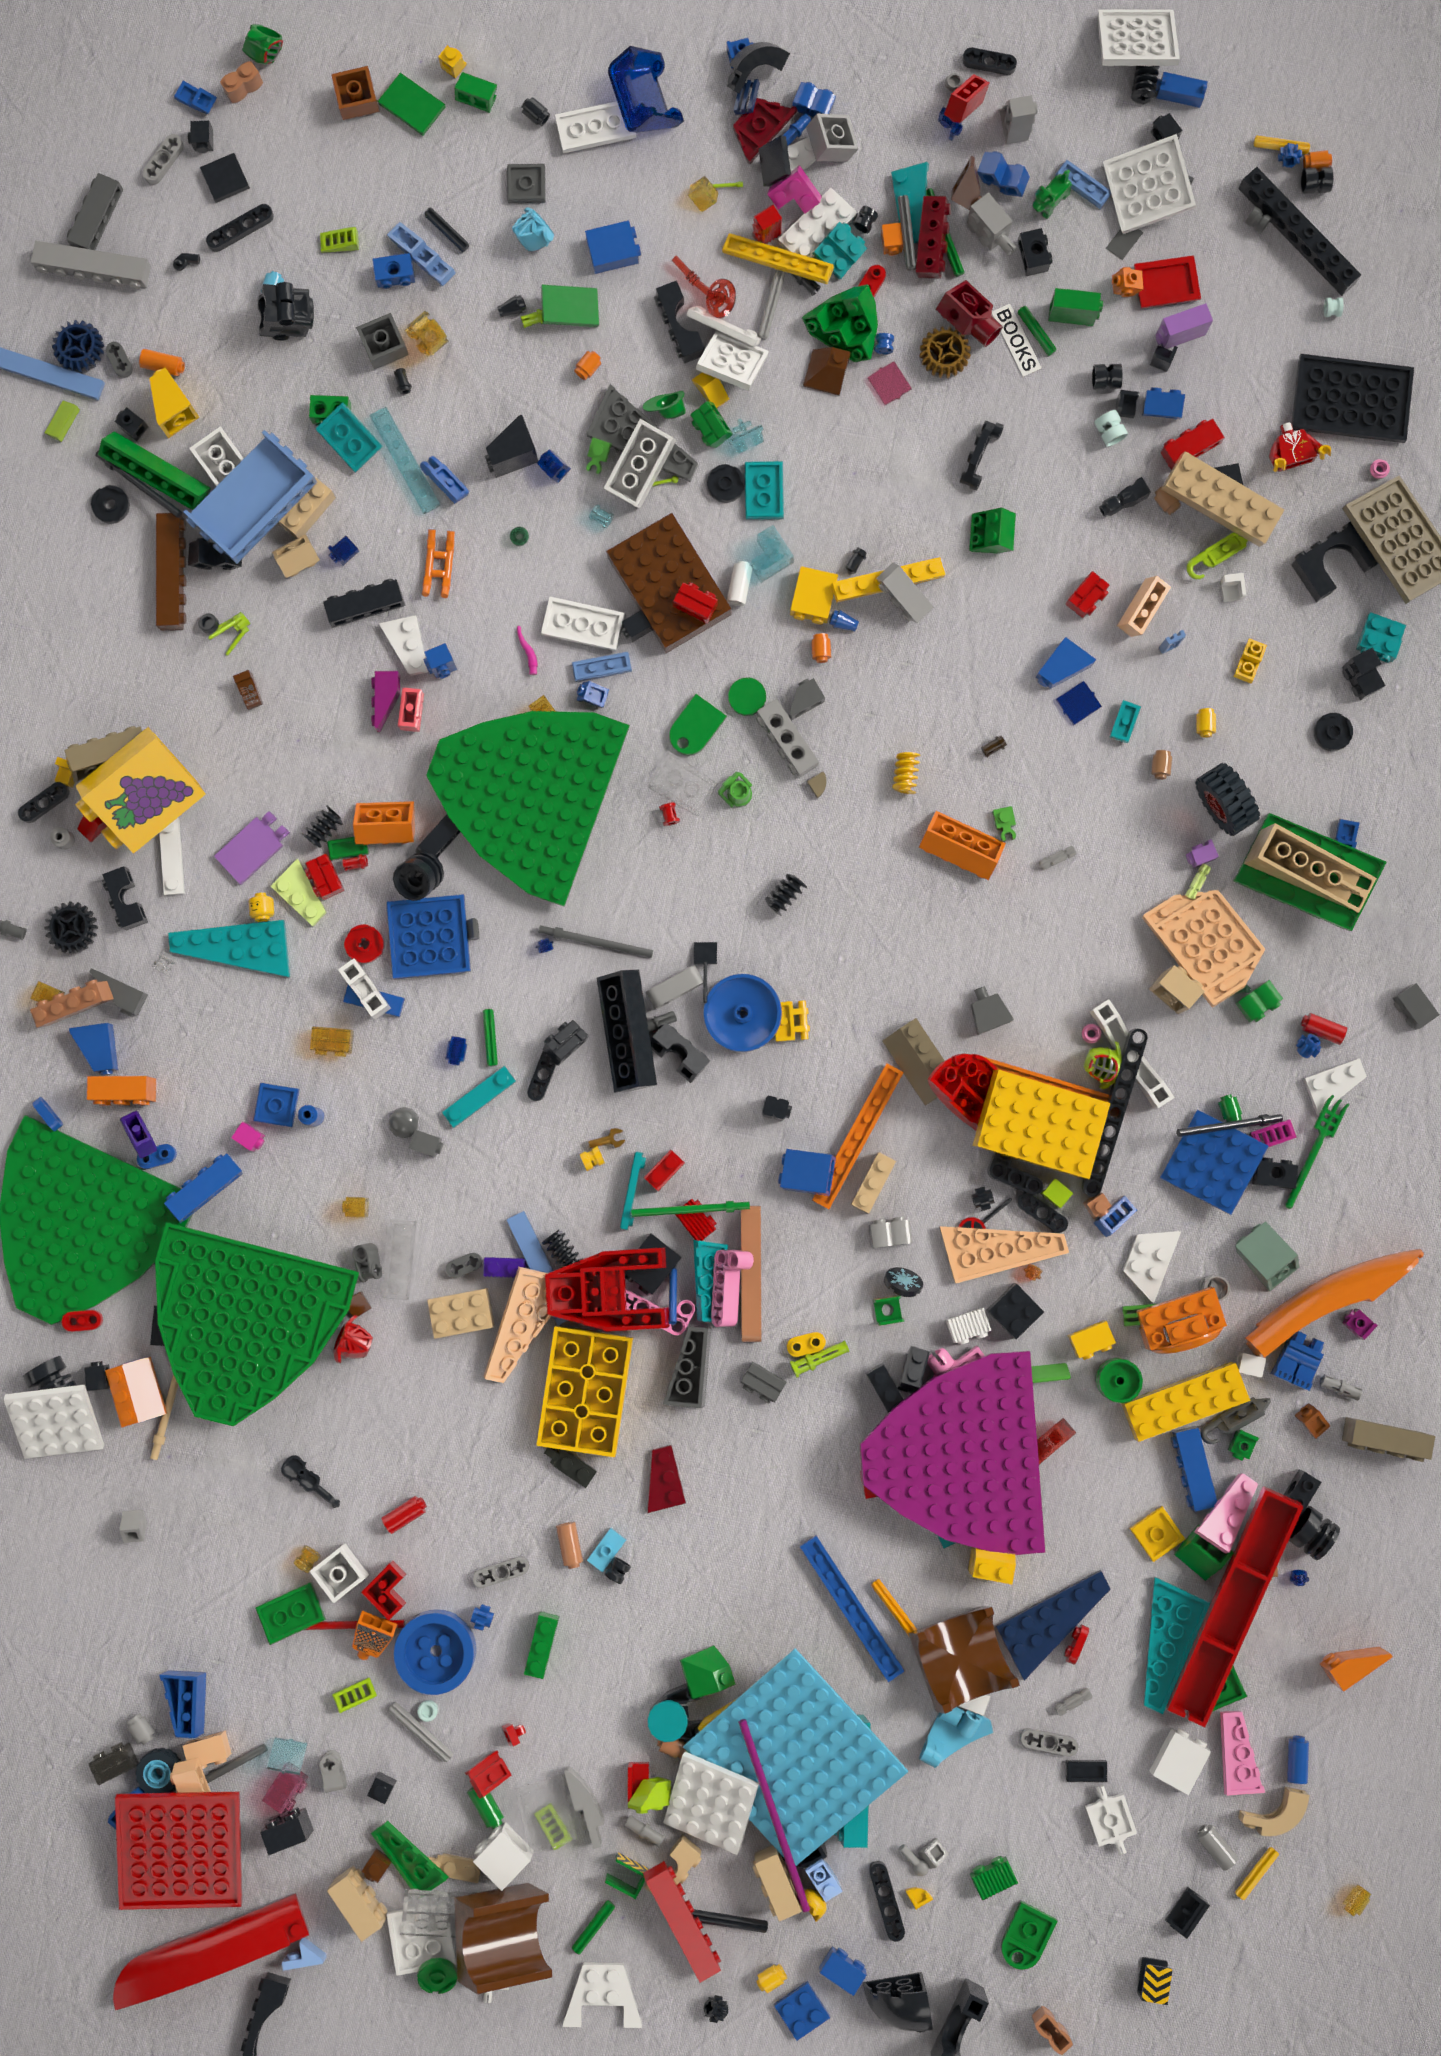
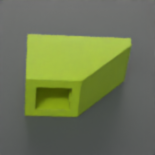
M661 1777L642 1780L628 1802V1808L636 1810L638 1814H645L650 1809L662 1810L663 1806L670 1805L671 1780Z

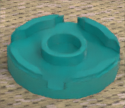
M665 1700L655 1704L648 1716V1728L651 1734L657 1740L663 1742H673L679 1739L685 1733L688 1725L685 1709L678 1702L672 1700Z

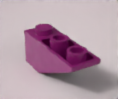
M375 671V677L371 679L372 689H375V696L371 698L372 708H375V715L371 716L372 726H375L377 732H381L400 696V674L398 671Z

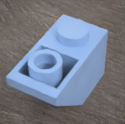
M823 1859L805 1869L825 1902L843 1892L838 1878L829 1864Z

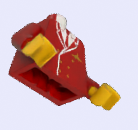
M1291 422L1280 426L1282 435L1278 436L1272 444L1269 459L1274 466L1273 471L1277 472L1278 470V472L1312 463L1317 458V454L1323 460L1325 459V454L1331 456V447L1329 445H1322L1310 434H1307L1304 429L1294 431Z

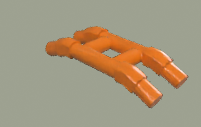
M428 529L422 595L425 597L429 596L432 577L443 578L441 597L448 598L451 586L455 531H447L446 552L435 551L436 530ZM434 559H445L444 570L433 569Z

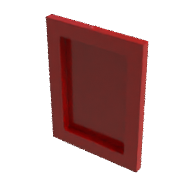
M1194 255L1134 264V270L1142 271L1143 290L1138 292L1141 309L1201 300Z

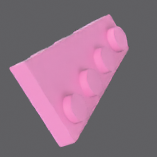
M1243 1473L1238 1474L1226 1489L1224 1496L1216 1502L1214 1509L1203 1519L1204 1522L1194 1532L1222 1552L1230 1553L1258 1483Z
M1241 1711L1220 1712L1224 1794L1229 1796L1265 1793L1264 1786L1261 1784L1259 1777L1260 1772L1254 1760L1253 1748H1251L1248 1739L1249 1734L1243 1713Z

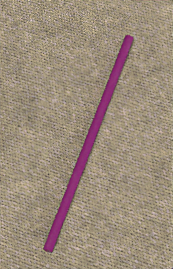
M742 1719L738 1723L802 1912L805 1913L810 1910L747 1721Z

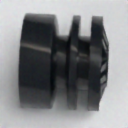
M425 851L416 852L406 861L397 866L393 873V882L396 890L405 899L411 901L425 898L441 884L444 878L443 866L439 859Z
M61 1356L54 1357L23 1375L28 1388L38 1385V1390L76 1386L75 1381L65 1384V1381L72 1377L71 1374L60 1375L66 1369Z
M1308 1506L1302 1516H1299L1289 1541L1298 1548L1304 1546V1552L1307 1555L1310 1554L1317 1561L1324 1557L1332 1548L1339 1536L1340 1527L1332 1523L1328 1518L1322 1521L1323 1514L1312 1506Z

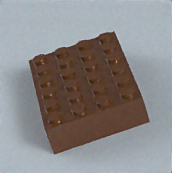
M673 513L668 514L606 551L608 560L638 609L642 610L649 621L652 632L666 654L732 615L731 607ZM683 582L686 584L691 582L699 587L698 590L704 593L709 591L716 595L718 605L708 624L673 607V600Z

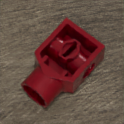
M967 280L945 292L935 309L962 335H972L984 347L990 345L1003 329V326L991 316L993 304Z

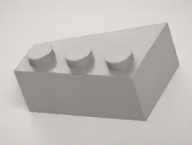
M1032 95L1009 99L999 109L1006 144L1028 141L1030 133L1033 131L1032 125L1035 123V114L1038 112L1037 104L1033 102Z

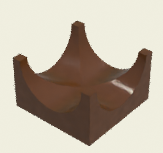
M981 1606L908 1633L936 1712L946 1714L955 1707L993 1692L1020 1686L1018 1678L1009 1669L999 1647L993 1625L994 1611L992 1606Z

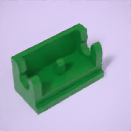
M462 72L454 87L456 101L488 113L491 112L497 97L495 95L497 84Z

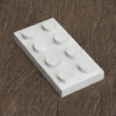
M628 99L555 115L563 153L637 138Z
M830 188L822 196L820 203L806 214H803L778 239V243L787 251L815 258L812 254L830 230L838 222H845L849 225L857 217L858 213Z
M549 597L541 635L616 651L625 614L623 612Z

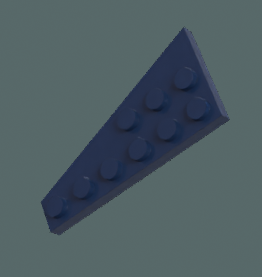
M1101 1570L995 1625L1024 1681L1110 1591L1111 1588Z

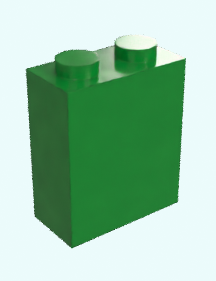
M1055 288L1050 302L1048 321L1093 326L1095 320H1099L1100 312L1103 309V300H1100L1101 293Z

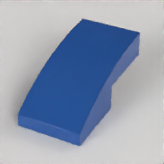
M183 80L174 99L197 111L209 114L217 97L201 87L197 89Z
M1339 819L1335 840L1356 849L1357 842L1355 841L1360 823Z

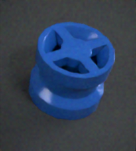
M890 333L876 334L875 340L877 345H875L874 351L883 355L893 353L892 343L894 342V335Z

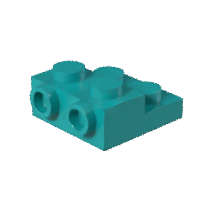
M838 222L812 253L818 260L833 264L834 269L832 273L839 280L842 279L867 249L864 239L860 236L855 237L851 233V227L845 222Z
M1370 612L1356 650L1362 653L1373 647L1380 661L1393 662L1400 650L1401 639L1406 625Z

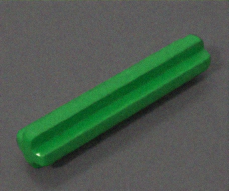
M1021 307L1018 310L1020 318L1048 356L1054 354L1057 349L1028 307Z
M484 1009L483 1021L487 1065L496 1066L498 1065L494 1011L493 1009Z
M607 1900L572 1945V1950L576 1954L580 1955L615 1909V1905L611 1901Z

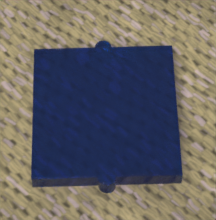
M1085 681L1056 699L1063 709V714L1068 716L1073 725H1076L1102 707L1095 697V692L1090 690Z

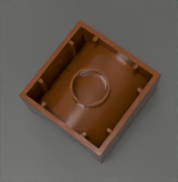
M530 1883L505 1887L502 1891L495 1889L455 1897L458 1982L472 1992L481 1994L552 1978V1969L548 1966L542 1955L537 1934L538 1910L542 1903L549 1902V1893Z

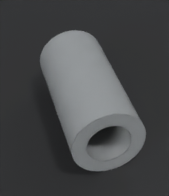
M1202 1825L1197 1830L1196 1838L1223 1871L1233 1867L1238 1861V1856L1212 1825Z

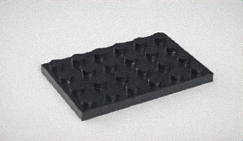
M1300 354L1292 416L1293 430L1304 429L1307 432L1405 443L1408 434L1414 367Z

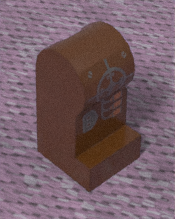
M246 670L234 675L233 679L240 695H242L246 708L251 710L263 705L253 674Z

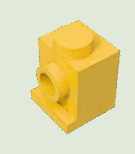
M448 45L438 56L441 68L455 79L467 65L462 58L461 52Z

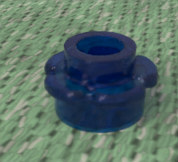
M549 938L538 941V945L535 948H538L539 953H545L554 949V942L549 941Z
M1297 1569L1291 1571L1289 1580L1295 1586H1304L1306 1582H1309L1310 1578L1307 1577V1571Z

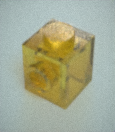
M346 1197V1201L342 1203V1212L345 1213V1217H368L369 1198Z

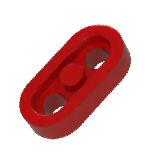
M880 265L871 266L858 286L868 285L873 297H875L885 281V269ZM879 272L880 275L875 276L873 273Z
M97 1310L68 1312L62 1318V1326L65 1330L71 1332L95 1330L103 1323V1316ZM92 1316H94V1317L96 1318V1322H95V1323H92V1322H91V1317H92ZM72 1318H75L77 1321L75 1325L71 1323Z
M1081 1624L1079 1627L1076 1626L1074 1628L1071 1646L1068 1645L1064 1652L1066 1662L1073 1665L1076 1664L1088 1637L1089 1627Z

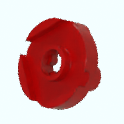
M361 924L350 930L345 938L344 947L349 957L359 963L367 964L374 962L382 955L384 940L376 928ZM362 939H365L366 942H369V945L366 949H364L363 947H359V944L362 943Z

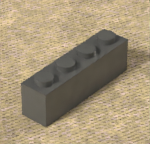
M100 173L92 180L91 189L83 199V206L75 216V223L67 233V241L70 246L96 250L123 192L119 181Z

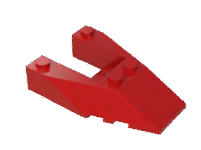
M665 1248L602 1251L545 1274L547 1314L604 1331L670 1327L669 1307L627 1309L625 1270L666 1268Z

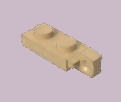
M443 1853V1855L438 1854L437 1858L428 1856L449 1878L473 1883L479 1882L481 1870L473 1863L474 1859Z

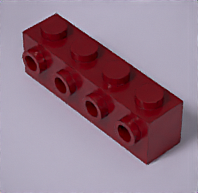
M946 196L923 197L916 262L918 278L941 279V274L945 271L943 255L947 252V241H945L946 234H949L947 218L948 215H951V203H949Z

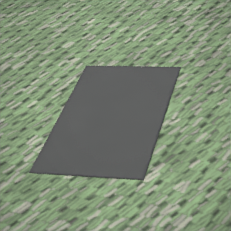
M1120 229L1106 249L1123 260L1144 232L1137 229L1122 234Z

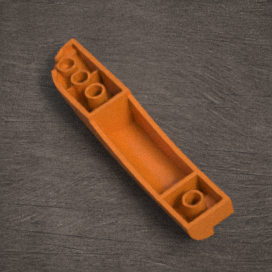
M1415 1249L1374 1258L1343 1269L1314 1283L1281 1304L1257 1323L1256 1326L1258 1328L1245 1338L1248 1341L1246 1345L1255 1356L1265 1358L1293 1334L1328 1313L1361 1301L1373 1302L1419 1263L1418 1257L1422 1258L1424 1256V1252L1421 1249Z

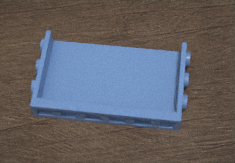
M265 430L262 431L265 438L191 513L186 509L183 511L187 516L185 519L187 523L193 528L197 526L201 530L199 534L206 541L211 539L215 543L213 547L220 554L223 552L227 554L236 564L317 483L315 477L306 469L307 465L300 458L296 460L292 456L294 453L286 445L282 447L279 444L280 440L272 432L268 434Z

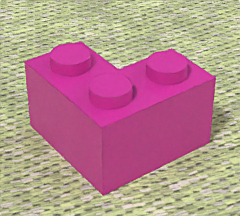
M800 165L791 171V175L772 185L767 193L778 210L794 198L804 214L818 205L822 198Z

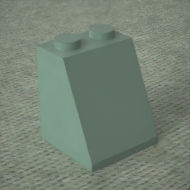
M1265 1221L1263 1224H1257L1252 1229V1233L1247 1237H1241L1235 1247L1239 1256L1270 1292L1300 1268L1297 1253Z

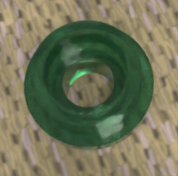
M515 527L510 532V540L516 546H523L529 540V533L524 527ZM522 534L523 538L519 540L516 536Z

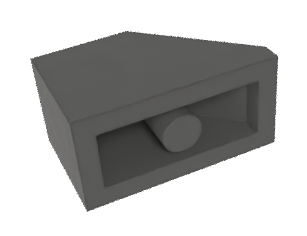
M814 678L811 680L805 679L798 684L799 686L796 689L789 716L791 721L825 702V696Z
M415 1130L409 1148L436 1157L437 1154L441 1153L444 1143H441L442 1138Z

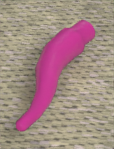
M517 626L519 641L527 654L529 674L537 675V657L533 648L525 641L521 633V627Z

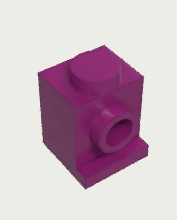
M1360 1309L1349 1310L1344 1316L1345 1320L1342 1322L1354 1335L1362 1340H1365L1378 1326ZM1359 1319L1363 1321L1360 1327L1357 1325Z

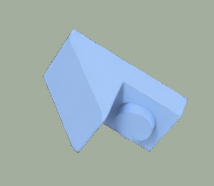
M304 1937L299 1943L301 1954L298 1951L287 1954L282 1961L283 1971L323 1964L326 1959V1953Z

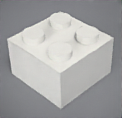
M346 1543L309 1571L333 1603L369 1575Z

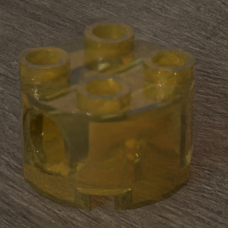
M424 311L407 325L405 332L411 339L414 338L418 343L416 347L423 355L432 356L447 344L449 340L434 318L429 319L428 316L430 314Z

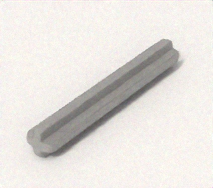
M775 270L758 332V337L764 340L768 338L786 272L781 270Z
M397 1702L391 1705L389 1712L444 1762L450 1760L453 1753Z

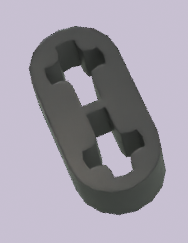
M110 342L106 346V354L113 369L121 378L129 377L132 374L133 368L124 348L118 342ZM114 348L117 349V352H118L119 357H116V356L114 355V353H113V349H114ZM120 362H122L125 366V371L123 372L119 364Z
M469 1253L447 1264L446 1273L451 1278H458L481 1267L482 1257L478 1253ZM471 1256L478 1258L476 1267L473 1265L466 1266L465 1264L471 1260ZM452 1264L456 1266L463 1265V1268L458 1270L457 1275L455 1272H450V1269L453 1268Z

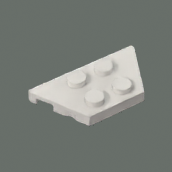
M1179 1231L1137 1234L1123 1268L1126 1276L1134 1282L1135 1286L1152 1303L1155 1302L1181 1233Z

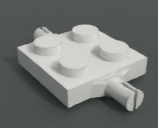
M1104 1785L1097 1786L1096 1789L1100 1799L1085 1805L1098 1846L1115 1844L1118 1855H1122V1852L1125 1854L1126 1850L1123 1841L1127 1837L1137 1834L1123 1793L1107 1796Z

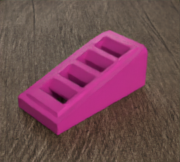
M1290 1119L1250 1132L1251 1137L1260 1141L1258 1134L1262 1133L1264 1142L1269 1147L1297 1138ZM1282 1126H1285V1129L1288 1134L1287 1137L1284 1134ZM1275 1128H1277L1281 1139H1277L1274 1131ZM1266 1131L1270 1132L1272 1142L1269 1141Z

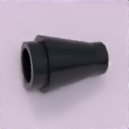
M514 295L502 305L497 306L501 317L520 314L527 309L522 295Z

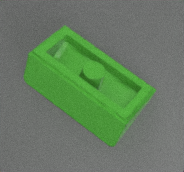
M1066 1363L1031 1366L1033 1383L1069 1380L1071 1378Z

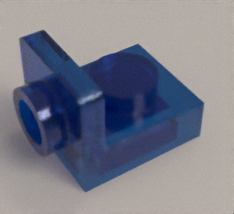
M943 106L939 113L938 122L945 128H951L949 140L953 141L955 136L960 135L963 125L962 122H953L949 117L945 116L946 108Z
M347 536L343 537L333 547L331 545L327 547L330 551L328 556L335 563L339 562L342 566L359 552V549Z

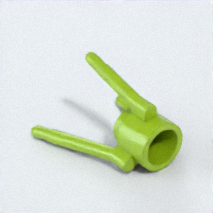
M240 612L231 619L219 624L216 632L210 635L208 639H213L232 626L237 632L241 630L226 652V655H229L244 634L249 631L247 626L251 623Z

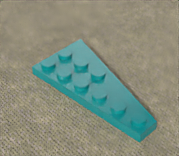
M285 920L168 933L171 953L291 978Z
M1155 1576L1144 1706L1163 1714L1211 1603Z

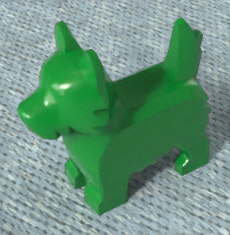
M1069 169L1065 170L1063 174H1058L1046 188L1041 185L1035 193V201L1032 206L1035 211L1043 212L1042 217L1048 219L1062 199L1065 200L1071 193L1072 182L1069 180Z

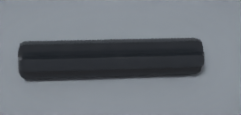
M430 207L425 211V217L460 251L465 252L469 248V243L433 208Z

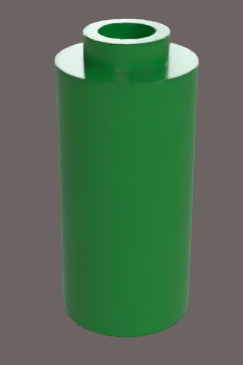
M473 1787L467 1791L486 1828L491 1827L495 1829L503 1823L502 1819L504 1816L490 1792L479 1799Z

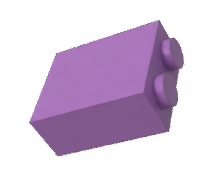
M1207 303L1163 318L1156 333L1158 345L1168 349L1205 336L1213 322Z

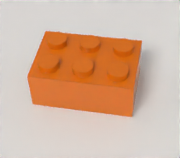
M87 1076V1100L93 1101L94 1105L111 1106V1102L119 1106H130V1102L140 1106H148L150 1102H156V1078L148 1076Z

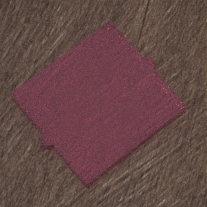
M894 361L883 368L880 367L879 371L868 377L869 382L885 406L895 399L899 400L902 395L912 390Z

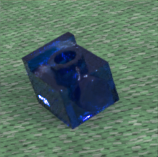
M550 449L544 452L537 462L538 466L552 480L558 483L571 470Z

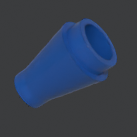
M840 609L839 611H833L829 621L833 628L854 632L859 623L858 620H855Z

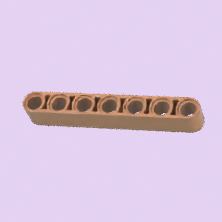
M750 1206L748 1210H741V1251L750 1252L754 1260L753 1266L750 1269H741L742 1342H761V1206Z

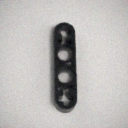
M260 204L212 231L206 237L208 247L214 252H219L269 224L274 218L271 207L267 204ZM265 211L268 216L264 217L261 212ZM251 219L253 224L251 227H244V221ZM234 228L237 230L236 235L228 236V230ZM213 239L218 241L217 245L213 243Z
M875 1861L869 1868L870 1877L887 1935L891 1941L898 1942L904 1938V1925L887 1867L883 1862ZM876 1867H879L880 1870L884 1869L881 1872L883 1881L879 1882L877 1873L873 1874L876 1871ZM887 1886L890 1889V1893L887 1896H881L878 1893L880 1887ZM887 1906H893L896 1909L893 1916H887L884 1913ZM893 1921H895L897 1929H901L898 1931L899 1935L896 1936L894 1933H890L893 1931L891 1924Z

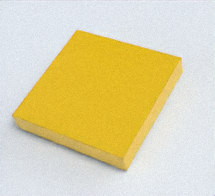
M1160 1506L1129 1528L1152 1562H1155L1186 1540L1163 1506Z

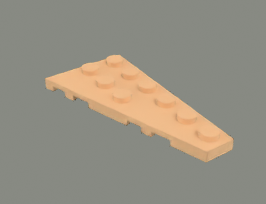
M939 1226L955 1284L1069 1253L1065 1236L1060 1233Z
M518 1267L483 1376L486 1380L504 1383L517 1365L518 1359L529 1348L530 1342L533 1338L537 1337L551 1317V1315L547 1314L545 1274L548 1273Z

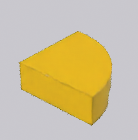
M912 1887L905 1890L916 1910L933 1900L931 1894L922 1888Z

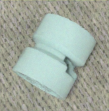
M1117 410L1103 414L1094 422L1098 431L1103 433L1101 437L1106 447L1115 445L1128 436L1125 426L1120 424L1121 418Z

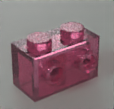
M291 1763L284 1765L262 1801L280 1814L287 1811L290 1812L297 1802L295 1798L298 1793L302 1794L308 1783L306 1781L309 1776Z

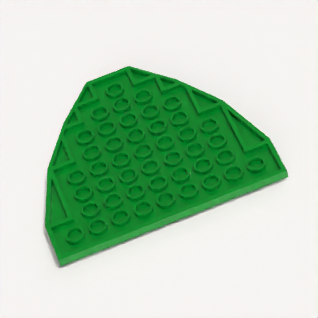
M530 711L485 721L439 739L426 776L449 818L483 860L527 894L565 907L630 725L594 712Z
M24 1115L7 1150L0 1198V1230L3 1259L16 1308L53 1325L62 1321L66 1313L86 1311L140 1279L155 1264L166 1222L184 1227L188 1226L192 1215L180 1224L164 1204L168 1195L172 1192L177 1193L182 1188L59 1130L53 1131L48 1125Z
M166 1222L155 1259L158 1326L172 1372L194 1417L234 1427L276 1399L314 1364L348 1313L359 1272Z

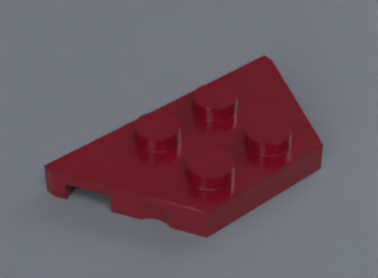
M757 98L753 113L742 114L733 124V130L748 164H751L759 155L758 148L772 141L797 113L796 107L780 106L781 103L768 102L765 99Z

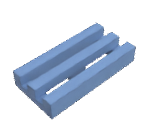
M1184 630L1165 638L1159 647L1161 653L1164 654L1178 647L1186 636Z

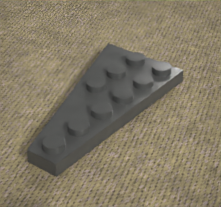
M610 384L586 435L591 439L594 437L612 443L611 448L623 452L640 419L658 429L659 427L638 408H635L626 397L621 395ZM674 444L661 470L691 482L698 463L682 448Z

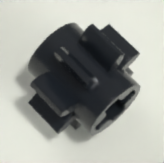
M985 1187L975 1189L976 1193L971 1195L975 1209L980 1208L981 1211L991 1209L990 1204L995 1203L991 1189L985 1190Z
M722 1996L708 1997V2000L705 2002L703 2009L705 2017H710L709 2022L717 2023L718 2021H724V2018L727 2016L729 2009L727 2001H722Z

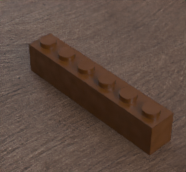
M156 513V626L161 631L184 630V624L187 621L186 613L184 612V605L187 602L186 594H184V587H186L187 583L186 576L184 575V568H186V557L184 556V549H186V539L184 538L186 520L182 516L177 518L172 513Z

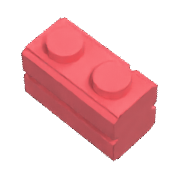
M402 688L398 720L400 730L420 732L422 703L424 701V693L421 689Z

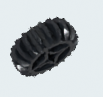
M69 901L68 906L65 903H61V909L55 906L54 910L56 913L49 912L52 918L51 920L45 919L50 924L45 926L44 929L50 932L45 936L51 938L49 943L51 945L55 944V949L59 950L61 948L63 953L68 951L70 954H74L75 950L79 953L82 951L81 946L88 949L87 942L94 943L90 938L91 936H97L93 932V930L98 929V926L93 924L97 921V918L92 917L94 913L93 911H88L87 906H82L79 902L74 905L72 901ZM69 913H77L68 920L63 919ZM82 919L85 922L84 932L81 930ZM65 923L72 925L77 932L68 929L69 926H67ZM58 924H60L62 927L60 937L58 934ZM75 935L80 937L74 942L66 943L68 939L70 940Z

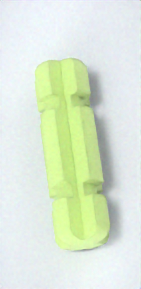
M1206 864L1200 866L1198 869L1199 873H1196L1189 886L1190 889L1185 894L1188 898L1196 899L1197 892L1200 891L1211 867Z

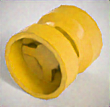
M598 1146L593 1147L589 1152L584 1151L580 1153L587 1171L592 1170L596 1165L601 1166L605 1164Z

